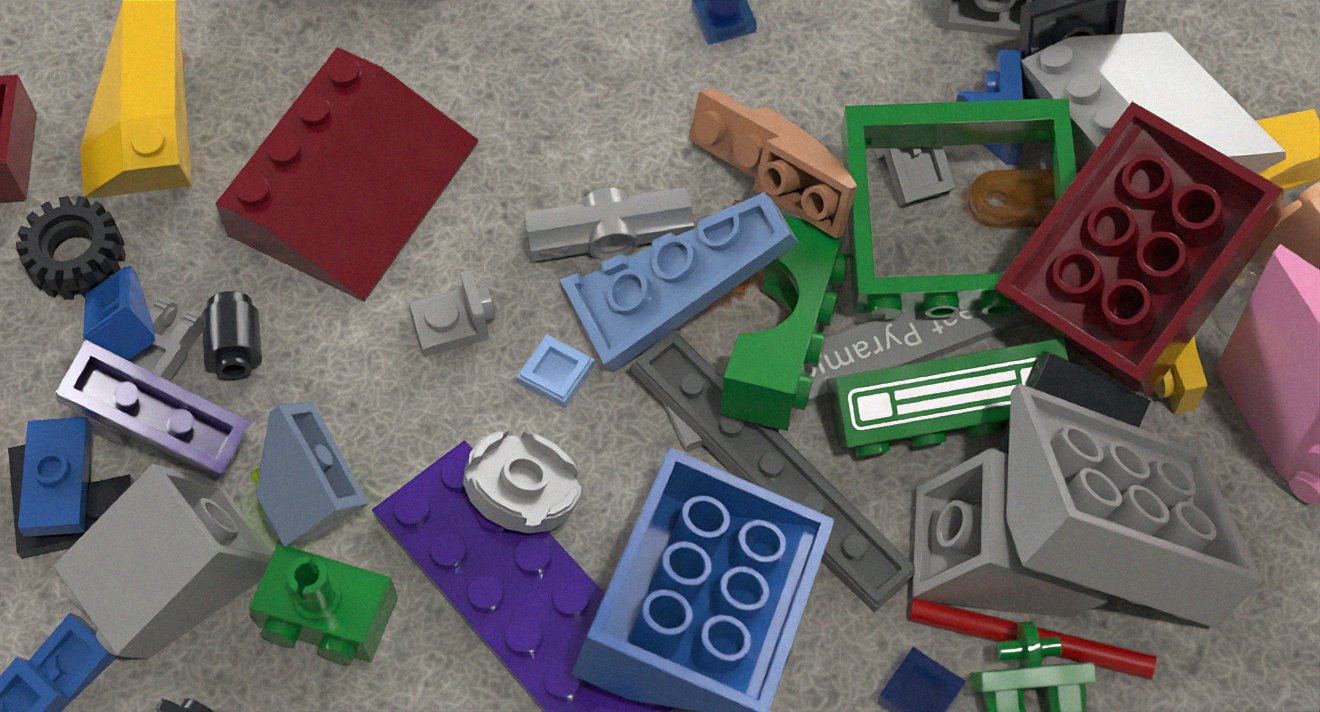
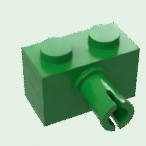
M278 543L248 609L258 627L262 629L261 635L267 640L289 648L295 647L297 640L318 646L317 652L332 662L351 665L354 658L369 663L372 662L398 596L392 579L389 576L290 546L284 547L283 544Z

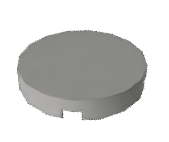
M509 430L497 431L480 439L470 452L465 464L463 485L470 502L487 519L506 529L525 533L551 531L568 520L580 498L581 484L579 486L576 479L578 470L574 461L557 444L538 434L523 432L522 437L507 436Z

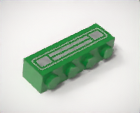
M1050 339L826 378L839 447H854L855 455L858 457L890 451L889 440L911 437L912 446L947 441L945 430L967 427L969 436L1003 431L1002 420L1010 419L1011 391L1018 383L1027 386L1042 351L1052 352L1068 360L1065 339Z

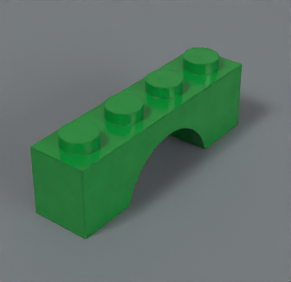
M782 215L799 243L764 267L762 291L776 299L786 309L789 317L771 329L756 333L738 334L724 375L720 414L788 431L795 408L806 410L813 383V376L805 375L808 365L818 368L826 334L818 331L820 324L831 326L838 299V293L832 292L831 288L833 284L843 286L850 254L841 252L843 236L834 238L806 220Z

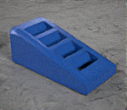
M125 266L86 294L83 342L87 340L127 361L155 341L154 326L137 273L131 266Z

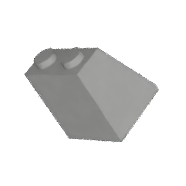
M990 448L917 487L913 598L944 604L1060 617H1073L1107 603V593L1096 589H1086L1077 583L1046 573H1037L1022 565L1006 520L1008 454Z
M152 464L53 566L67 585L65 587L67 597L74 605L88 614L98 629L96 631L98 641L108 652L118 657L150 659L260 582L273 552L219 482Z

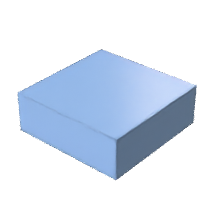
M547 334L516 376L517 384L566 409L595 367V359Z

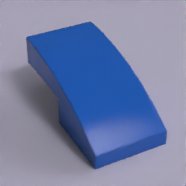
M69 613L29 660L17 656L1 674L0 712H61L118 656L111 654L100 644L96 637V630L82 617Z

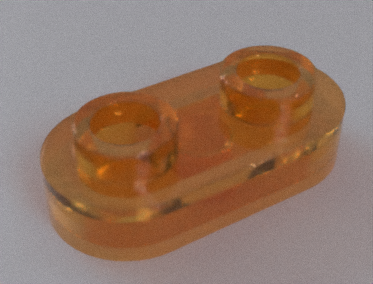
M992 170L982 173L972 184L968 201L971 214L977 221L990 227H1039L1054 207L1045 206L1041 201L1047 198L1055 200L1052 170ZM999 199L1005 206H994L987 201Z

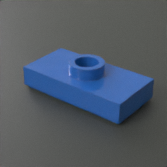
M87 417L27 422L18 529L24 537L85 532L92 425Z

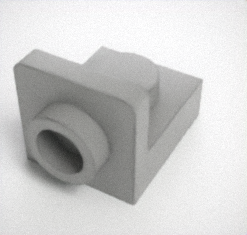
M943 146L874 149L877 159L884 157L886 159L900 206L950 192L956 188Z
M471 269L460 272L462 288L409 302L424 357L489 339L486 320L496 318L487 286L476 288Z

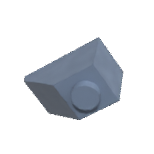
M312 401L278 405L270 411L256 496L266 513L265 517L269 528L279 537L284 547L318 540L364 508L369 502Z

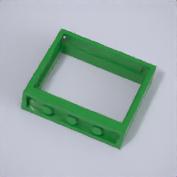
M1068 98L845 106L841 127L843 166L857 185L847 221L854 314H883L885 320L901 316L902 312L925 311L927 316L935 318L953 316L959 313L960 310L982 309L983 314L991 316L1006 315L1014 312L1018 307L994 288L1004 273L875 278L865 149L1049 142L1055 202L1057 203L1077 176Z

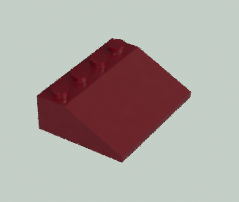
M336 47L215 204L228 237L365 302L479 141L475 136L383 67Z
M1132 101L994 288L1055 336L1064 338L1067 345L1099 369L1148 399L1284 215V189Z

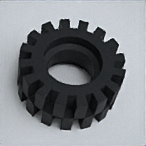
M69 196L59 197L60 207L53 209L50 201L41 205L45 214L39 217L32 211L26 217L31 228L20 226L17 234L21 241L16 242V251L33 284L39 290L43 288L48 296L56 298L60 291L64 300H74L75 290H80L85 298L86 294L91 291L90 286L95 283L99 285L107 279L106 275L108 273L114 275L121 270L117 261L125 262L126 253L123 249L125 243L109 211H105L102 204L95 201L91 206L87 197L78 196L76 205H73ZM83 235L92 240L90 247L82 255L74 259L57 261L52 258L56 245L68 237Z

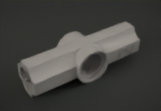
M686 187L628 196L622 189L602 188L586 195L581 204L524 213L532 261L589 252L597 259H604V254L624 251L625 256L632 254L639 244L652 243V240L670 232L678 236L694 229L692 206Z

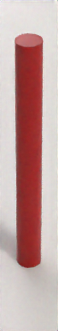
M914 598L909 617L911 622L989 641L1004 642L1017 640V626L1019 622L932 601ZM1036 627L1039 638H1060L1062 654L1055 657L1082 663H1094V666L1150 680L1154 675L1156 655Z

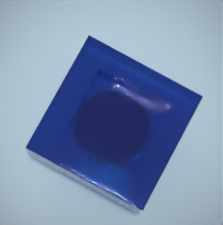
M692 0V9L708 45L757 32V21L747 0Z
M913 647L880 693L877 703L890 712H948L962 692L966 681Z

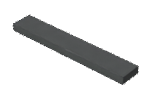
M675 329L632 363V373L667 408L669 407L702 439V443L736 477L835 519L821 562L874 613L913 578L914 565L775 428L720 414L724 378Z

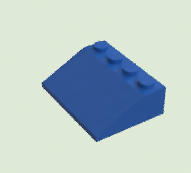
M669 448L571 675L633 701L701 712H769L835 519Z

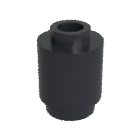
M226 291L210 297L207 301V308L202 312L204 364L207 369L217 373L222 378H243L262 362L259 311L253 305L252 299L241 292Z

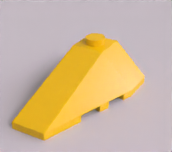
M122 0L80 146L83 197L92 199L192 186L178 0Z

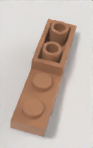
M714 88L700 91L688 140L755 178L753 190L760 194L765 192L775 203L834 238L842 237L857 185L841 162L810 134L770 108L763 107L752 110Z

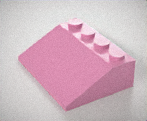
M1279 245L1273 252L1214 370L1279 476L1289 482V488L1294 495L1306 503L1320 504V270L1282 245Z

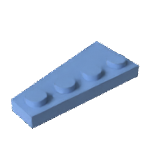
M763 192L699 220L697 228L678 236L670 232L652 240V247L627 258L623 254H619L601 262L602 268L583 277L575 273L560 281L603 364L615 372L799 242L774 201Z

